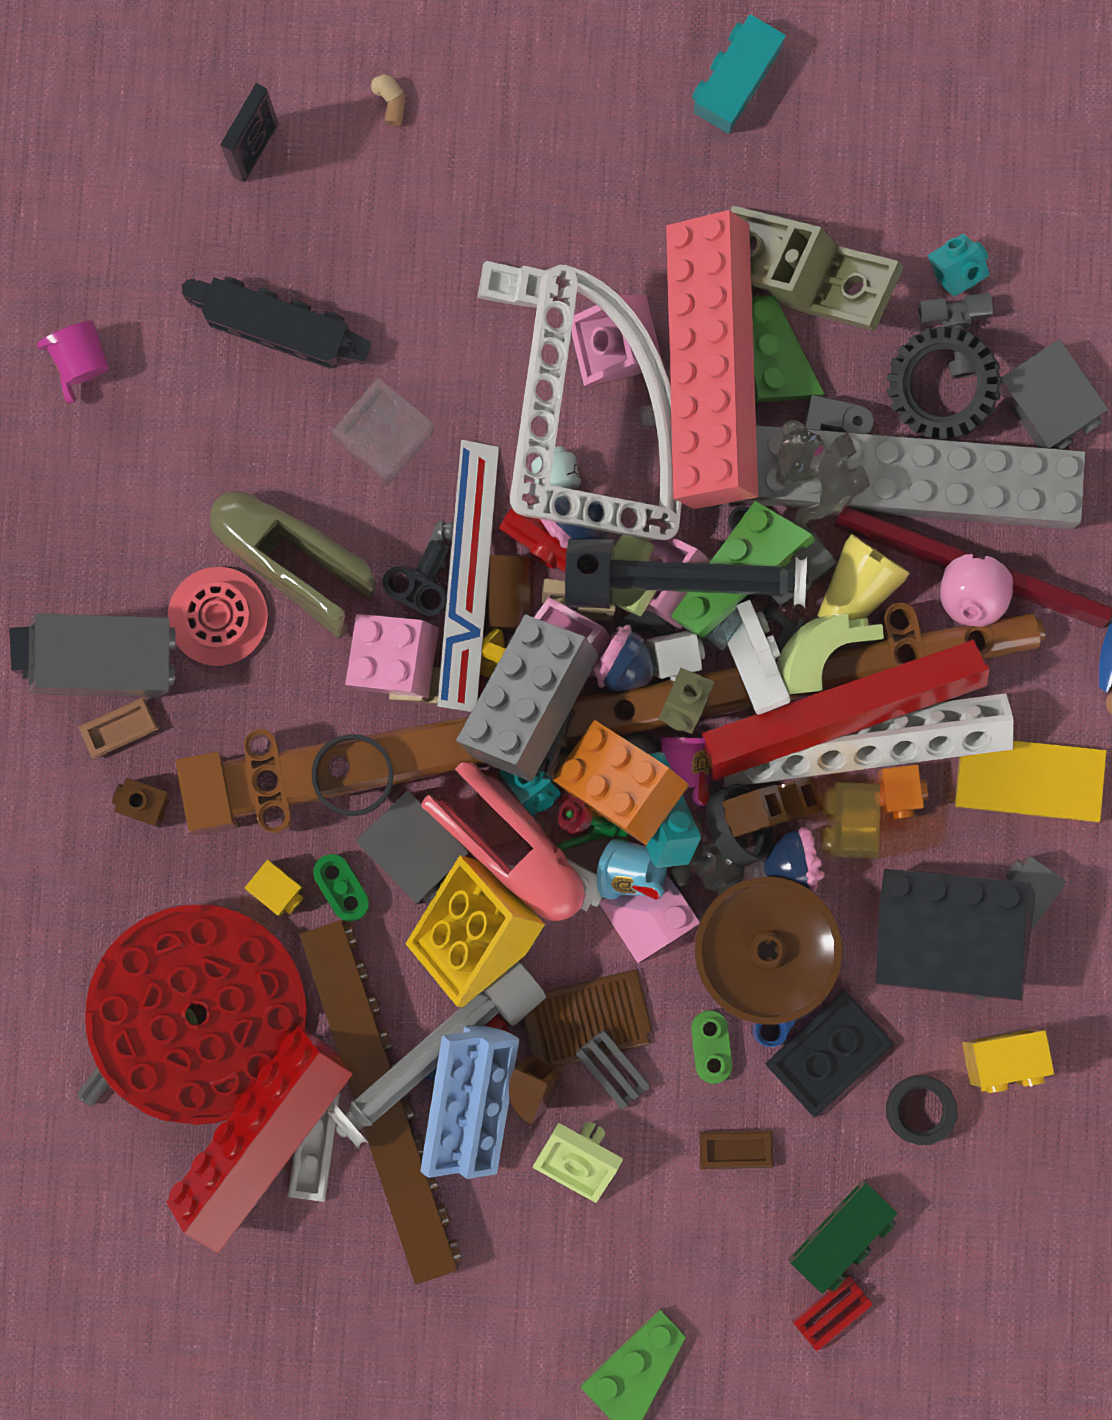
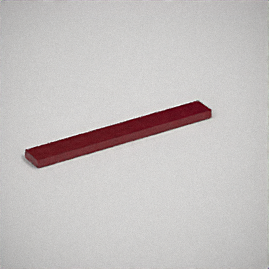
M847 506L842 507L834 525L836 528L944 569L954 559L970 554ZM973 555V558H980L984 560V558ZM1007 568L1013 578L1012 595L1098 628H1102L1109 622L1112 615V607Z

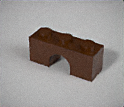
M812 776L779 786L773 785L722 802L725 809V820L731 828L733 837L784 824L823 811Z

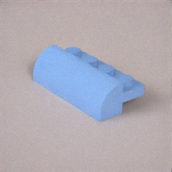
M478 1025L464 1026L463 1033L442 1035L420 1170L428 1178L460 1173L466 1179L497 1174L510 1099L509 1082L515 1068L519 1039L514 1035L497 1028Z

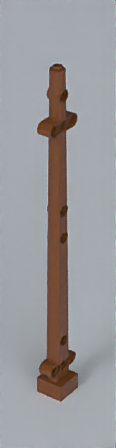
M896 603L891 605L881 616L880 624L883 626V640L835 649L829 655L823 667L822 690L789 694L790 700L808 697L901 665L903 663L897 657L898 649L901 647L909 648L914 654V660L968 642L969 634H978L984 641V647L982 651H979L983 660L1040 647V640H1045L1044 624L1041 619H1036L1033 613L1001 618L992 624L982 627L963 625L920 633L915 610L906 603ZM898 612L906 618L907 625L905 629L898 630L891 625V613ZM737 667L697 674L714 681L699 720L754 708ZM669 679L648 683L640 688L627 691L613 692L609 690L578 696L572 706V709L575 710V715L572 718L565 740L568 741L566 748L576 746L594 720L619 736L669 726L667 723L658 720L674 681ZM619 703H628L634 710V716L628 721L619 720L614 714V707ZM469 716L363 735L376 741L386 751L393 767V784L455 772V768L462 762L475 763L477 766L488 765L472 758L456 741ZM255 729L250 731L245 737L244 758L226 761V757L219 751L175 759L188 832L198 836L238 828L237 817L251 814L257 815L259 825L266 832L271 834L286 832L292 824L291 806L320 800L312 784V766L316 755L327 742L280 751L277 739L268 730ZM260 737L269 738L271 742L270 751L263 756H257L252 751L253 742ZM359 740L340 742L331 747L319 763L317 782L320 792L327 799L387 786L389 776L387 762L381 752L369 743ZM338 758L346 759L350 764L348 773L343 777H335L330 773L331 763ZM267 772L275 773L278 778L277 786L271 791H262L259 787L260 777ZM272 808H280L285 814L283 823L278 827H270L266 823V814Z

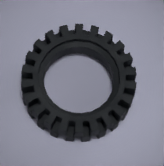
M945 326L925 329L921 331L922 333L908 339L909 342L901 345L897 350L899 352L897 357L892 358L890 366H892L891 373L887 374V381L890 383V389H887V393L893 402L891 404L892 409L899 414V419L903 424H907L911 427L912 431L921 433L926 437L948 439L969 434L987 421V417L992 415L996 409L994 406L997 400H1000L1001 393L999 389L1000 385H1002V377L999 374V369H1001L999 362L995 360L994 352L991 348L987 347L985 341L969 331ZM941 349H951L967 357L973 365L977 377L976 392L971 403L961 412L948 417H939L924 410L915 398L912 385L914 372L921 360L930 353Z

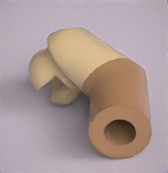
M382 74L375 77L371 82V90L374 94L382 96L387 102L384 122L391 126H401L406 101L405 93L392 76Z

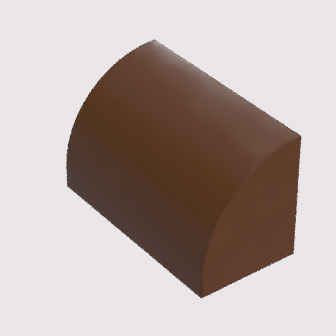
M490 555V631L494 628L502 631H516L525 614L533 617V559L511 555Z
M533 1055L527 1057L514 1068L509 1082V1097L513 1108L522 1119L532 1124L548 1109L564 1069Z

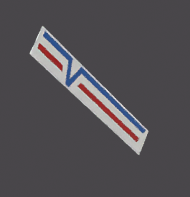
M461 440L437 706L472 712L478 698L499 447Z

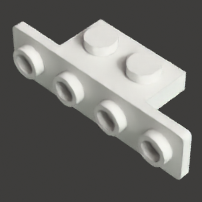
M748 600L736 605L737 609L720 623V627L755 712L759 715L788 704L791 700L774 659L781 656L773 635L766 638L764 634L770 631L762 611L755 613L751 601Z

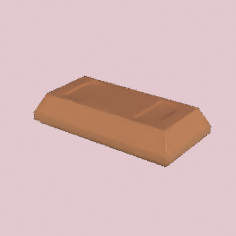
M144 697L78 726L92 759L159 730Z

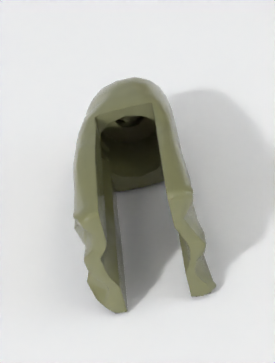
M226 492L220 495L213 503L210 511V527L215 537L249 567L296 603L322 626L331 631L337 638L343 637L349 630L348 625L344 623V610L268 557L282 538L287 540L369 602L375 596L374 588L376 581L366 561L347 551L337 542L309 524L288 515L276 506L263 503L257 497L246 492Z

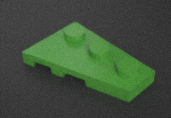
M752 296L755 403L810 400L812 395L822 397L824 392L775 296Z
M659 1309L601 1364L580 1387L610 1420H643L686 1336Z

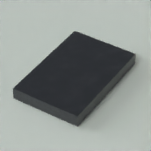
M258 83L254 85L220 144L232 176L242 182L248 179L279 125L268 90Z
M843 990L764 1064L815 1118L894 1043L855 1000Z

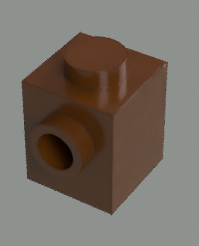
M126 778L124 784H118L113 795L112 804L116 805L114 812L160 828L172 794Z

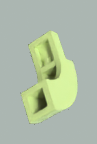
M847 613L822 616L802 626L788 640L777 662V668L788 694L821 691L822 671L829 655L836 648L846 643L884 639L882 624L869 625L868 618L849 620Z

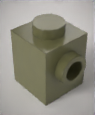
M680 668L658 720L667 723L673 729L684 730L692 734L714 681Z

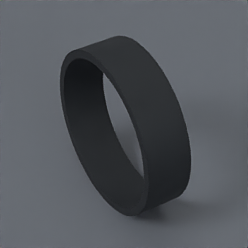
M358 734L342 735L327 742L316 755L312 766V784L319 799L329 809L346 816H360L374 811L386 800L393 784V767L386 751L373 739ZM348 740H359L373 745L384 756L388 766V783L382 796L371 806L356 811L342 810L331 805L321 794L317 782L318 766L324 754L334 745Z
M732 784L713 793L709 797L706 806L707 823L712 838L722 854L736 865L748 866L769 855L774 843L773 828L769 827L753 832V853L748 851L736 837H733L731 828L725 820V809L722 802L726 801L727 797L732 799L752 791L744 785Z

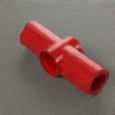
M511 508L499 526V530L529 549L528 552L542 564L553 570L557 568L565 574L567 548L561 547L557 537L550 535L541 519L522 516Z

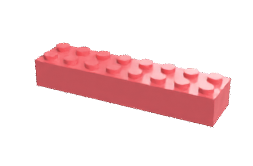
M726 210L666 225L673 499L693 509L758 497L749 223L732 211Z

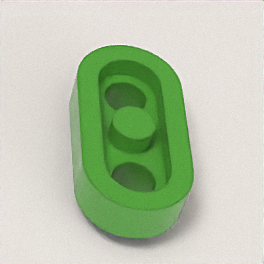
M710 1010L703 1011L696 1015L691 1024L695 1069L702 1080L711 1084H717L726 1080L732 1070L728 1025L720 1013ZM707 1022H713L717 1027L716 1033L712 1036H707L703 1032V1026ZM712 1058L718 1059L721 1063V1067L717 1072H710L707 1068V1063Z

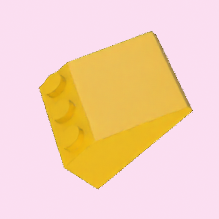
M459 855L438 889L436 896L430 902L405 944L457 1007L463 1008L527 954L545 924L534 911L525 905L479 860Z

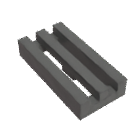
M604 1029L576 1051V1055L622 1110L628 1106L629 1102L634 1101L641 1092L646 1091L650 1087V1084ZM603 1040L637 1081V1086L633 1088L600 1049L597 1045ZM590 1050L594 1052L627 1092L625 1096L622 1097L586 1053Z

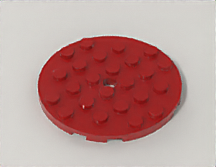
M207 904L179 905L154 912L128 927L108 947L93 973L88 988L85 1007L86 1035L91 1054L100 1073L110 1087L129 1104L151 1117L166 1122L192 1125L212 1124L229 1119L235 1111L239 1098L250 1091L256 1083L261 1069L266 1064L271 1063L280 1051V1045L284 1038L293 1033L298 1025L305 1029L307 1014L303 983L293 959L280 941L264 926L240 912L225 907ZM192 1004H201L206 1008L207 1016L200 1024H191L186 1019V1010Z

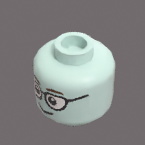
M557 446L554 450L550 485L576 490L581 484L577 458L572 452H567L565 447ZM539 456L531 464L532 473H537L541 469L542 461ZM535 479L534 484H538L539 479Z

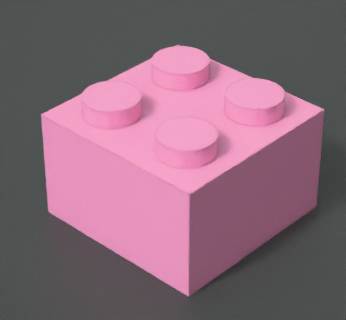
M356 614L345 685L366 692L428 698L439 627L423 620Z

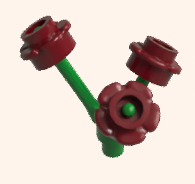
M561 786L558 788L561 795L556 805H561L558 817L560 827L563 830L567 829L569 833L582 832L588 828V833L556 844L557 848L564 851L588 841L601 839V837L612 838L613 836L625 838L627 836V832L605 817L593 816L590 806L578 797H573ZM532 846L527 848L528 853L533 849Z

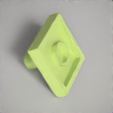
M586 1122L580 1134L558 1123L532 1168L597 1203L618 1171L623 1158L599 1145L605 1136V1131L602 1127L599 1126L590 1139V1134L596 1125L595 1123Z

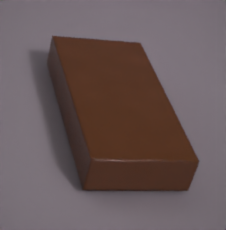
M772 1130L699 1132L700 1169L774 1168Z

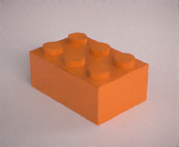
M596 720L589 726L553 778L554 782L573 797H578L590 806L591 809L645 845L648 844L689 786L669 767Z

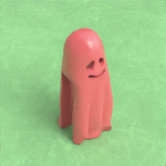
M460 763L455 770L533 849L512 870L446 801L441 800L438 802L433 796L428 795L421 804L422 808L429 812L442 827L541 918L549 921H561L574 916L584 903L585 890L582 879L569 864L563 851L557 848L537 820L505 788L495 773L479 769L475 763Z

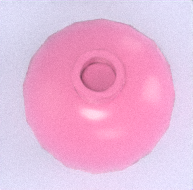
M973 554L954 559L945 568L940 586L942 606L948 615L961 625L982 627L999 620L1009 607L1013 594L1012 575L1005 565L989 556H985L983 560L973 558Z

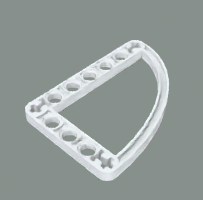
M557 265L547 269L543 273L540 282L510 504L517 514L526 517L654 541L668 540L678 532L681 502L673 499L671 389L661 358L647 330L635 312L604 282L585 271L567 265ZM560 275L561 281L566 282V287L558 291V284L553 283V278ZM577 292L593 301L617 325L629 343L642 370L653 406L659 441V506L550 485ZM557 296V300L564 299V303L561 301L550 302L549 298ZM550 308H554L561 313L562 323L558 329L552 328L546 320V315ZM546 344L553 346L557 352V359L552 365L545 363L541 356L542 348ZM541 380L548 382L552 388V395L547 401L541 400L536 393V386ZM536 416L543 418L547 424L546 433L542 437L536 436L531 430V422ZM532 452L536 453L542 461L541 469L537 473L530 472L526 466V458ZM524 478L527 480L539 479V483L532 485L531 482L524 483ZM530 491V496L535 498V504L528 506L527 502L522 500V495ZM560 495L565 496L570 502L569 512L565 516L559 515L554 508L555 500ZM594 501L598 502L603 509V516L598 522L592 521L588 516V507ZM625 508L632 509L636 515L635 524L631 528L625 527L621 522V513ZM647 519H661L667 523V527L660 530L658 526L645 524Z

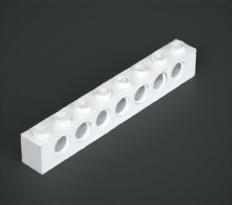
M1006 693L940 702L724 777L725 787L732 784L748 785L1012 750L1013 716Z

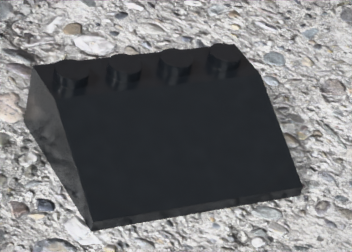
M884 869L879 903L876 984L1023 1001L1036 892L1031 883Z

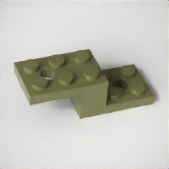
M732 206L731 211L749 223L750 243L757 241L756 248L750 253L751 286L769 290L785 308L871 331L876 330L904 268L899 261L840 247L819 226ZM858 282L864 283L859 293L849 295L852 285Z

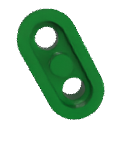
M336 854L322 856L316 862L313 870L316 883L340 919L349 922L360 920L369 909V898L344 858ZM330 866H336L339 869V876L336 879L331 880L326 875V871ZM351 896L355 897L358 901L357 908L352 911L345 907V900Z

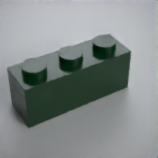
M861 1180L787 1260L822 1295L827 1289L833 1292L845 1280L846 1275L843 1272L852 1263L855 1265L860 1264L871 1252V1248L868 1245L877 1236L883 1238L896 1225L894 1217L898 1213L865 1181Z

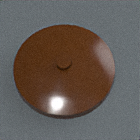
M758 877L733 885L711 903L703 915L697 930L695 961L698 974L705 989L724 1010L735 1017L752 1023L781 1024L808 1014L830 993L841 967L842 941L838 925L830 909L810 889L784 878Z

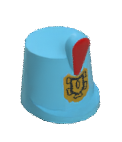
M616 838L608 843L600 858L597 869V888L600 895L605 899H615L621 895L648 896L658 900L664 894L663 885L666 879L667 867L655 868L646 846Z

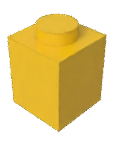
M267 860L244 887L278 916H282L285 911L291 915L304 899L299 895L304 888L270 860Z

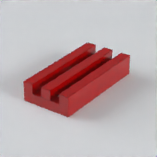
M847 1274L845 1280L835 1291L830 1292L828 1290L792 1322L817 1352L873 1304ZM847 1287L852 1290L850 1294L811 1327L806 1328L804 1323ZM857 1298L861 1301L819 1338L815 1339L813 1335Z

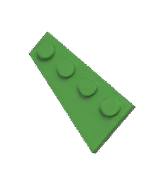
M754 501L709 564L781 567L782 565L785 567L792 561L791 557L802 547L806 549L815 539L811 533ZM688 592L671 617L681 626L704 638L737 609L736 605L748 594Z

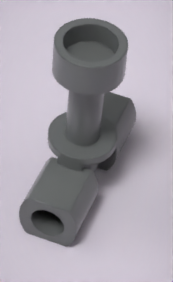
M990 293L967 295L963 298L962 302L946 303L945 298L920 301L917 305L919 325L943 324L945 327L965 330V328L972 325L971 320L991 317L993 314ZM954 351L955 360L949 363L951 378L961 379L975 376L974 367L967 357L960 352Z

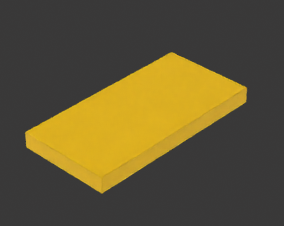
M1013 741L1012 750L959 756L955 808L1098 823L1101 819L1106 750Z

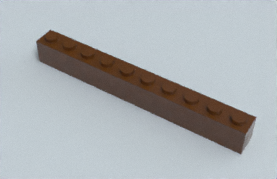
M339 920L299 935L339 1056L353 1073L348 1083L353 1098L356 1100L394 1066L391 1065L387 1053L393 1047L387 1029L380 1030L376 1020V1016L381 1015V1011L375 994L368 995L364 982L370 980L364 960L357 961L353 947L358 946L352 925L345 926L344 920ZM401 1098L372 1123V1126H364L363 1129L414 1283L418 1285L457 1271L459 1267L457 1261L463 1258L457 1239L450 1240L445 1227L451 1224L444 1203L438 1205L434 1191L439 1189L437 1178H428L420 1172L425 1142L421 1133L414 1134L410 1121L416 1119L410 1099L403 1100Z

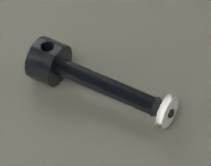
M569 538L565 567L566 607L610 609L613 589L779 596V598L786 593H794V607L797 604H801L805 609L806 590L811 587V577L806 575L807 557L804 560H799L796 557L795 571H788L782 565L781 567L614 560L613 540Z

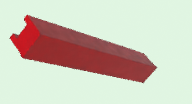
M974 640L785 704L765 713L756 714L704 732L702 737L706 745L703 746V751L715 781L986 687L990 669L988 665H985Z

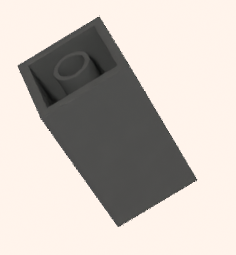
M35 614L29 622L28 695L159 698L169 691V685H174L175 665L169 663V651L175 648V628L169 627V618Z

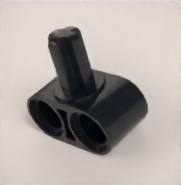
M431 540L417 568L400 565L389 569L385 573L382 581L385 592L397 601L428 616L445 611L448 587L436 579V576L449 552V548L439 541ZM397 572H402L409 578L410 584L405 592L399 591L394 586L393 579ZM428 589H435L441 595V603L438 608H432L425 602V593Z

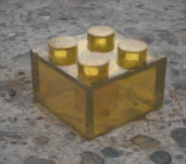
M835 783L831 785L828 791L822 795V815H828V826L821 831V851H827V859L870 861L879 858L880 784Z

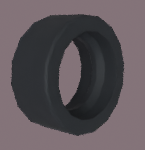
M926 1075L909 1076L899 1081L890 1091L886 1101V1118L891 1129L901 1139L918 1146L933 1145L945 1139L953 1130L957 1119V1102L952 1091L942 1081ZM925 1088L933 1091L939 1097L942 1103L943 1114L935 1128L927 1132H917L904 1124L900 1116V1105L908 1092Z

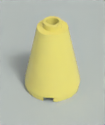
M851 534L848 540H846L817 616L848 613L849 620L866 618L907 580L906 578L910 572Z

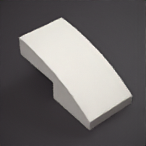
M485 261L482 267L477 298L537 308L540 282L546 270L524 265L521 268ZM557 277L553 278V283H556Z

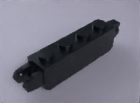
M225 276L224 280L213 277L211 284L190 278L189 280L186 279L181 285V293L184 295V299L191 306L194 305L202 310L210 328L328 369L339 365L340 360L365 364L372 348L371 341L350 331L348 324L344 322L345 318L336 313L325 311L324 315L313 312L311 311L312 307L304 302L291 300V303L278 300V295L272 291L258 288L257 292L244 288L245 284L240 280Z

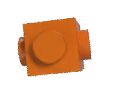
M918 765L884 768L878 771L879 785H874L876 806H882L883 814L893 813V820L915 817L914 810L924 808L923 801H928L927 783L925 779L920 780Z

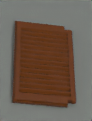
M638 969L545 991L546 998L523 1018L531 1054L557 1067L581 1062L580 1058L576 1055V1051L602 1029L607 1032L621 1051L649 1045L650 1040L646 1034L653 1032ZM603 1040L597 1044L605 1055L613 1054ZM592 1050L586 1053L590 1059L597 1058Z

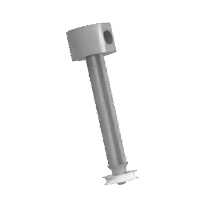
M519 961L468 1004L463 1008L460 1007L356 1100L351 1101L349 1111L343 1114L334 1103V1109L326 1112L337 1123V1133L344 1138L348 1136L359 1149L362 1142H367L359 1130L364 1126H372V1123L437 1067L442 1035L463 1033L464 1026L467 1025L484 1026L497 1013L508 1024L516 1025L546 998L538 983Z

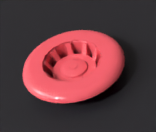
M209 567L191 574L181 582L171 598L168 618L169 627L175 628V643L185 655L205 665L223 666L242 660L258 646L266 630L268 612L261 590L247 575L232 568ZM213 589H221L220 593H212ZM231 591L236 596L231 599L226 595ZM206 593V596L200 600L198 599L200 595ZM242 603L244 610L238 611L236 604ZM193 604H196L195 611L191 612ZM238 618H244L242 627L237 626ZM195 619L197 626L192 628L190 621ZM232 630L237 632L236 635L228 639V633ZM201 631L207 634L205 640L198 637ZM213 637H221L222 642H213Z

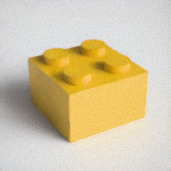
M1028 1029L962 1041L970 1085L980 1087L981 1091L994 1093L1009 1090L1008 1083L1017 1082V1085H1023L1024 1087L1045 1083L1044 1076L1054 1075L1046 1030Z

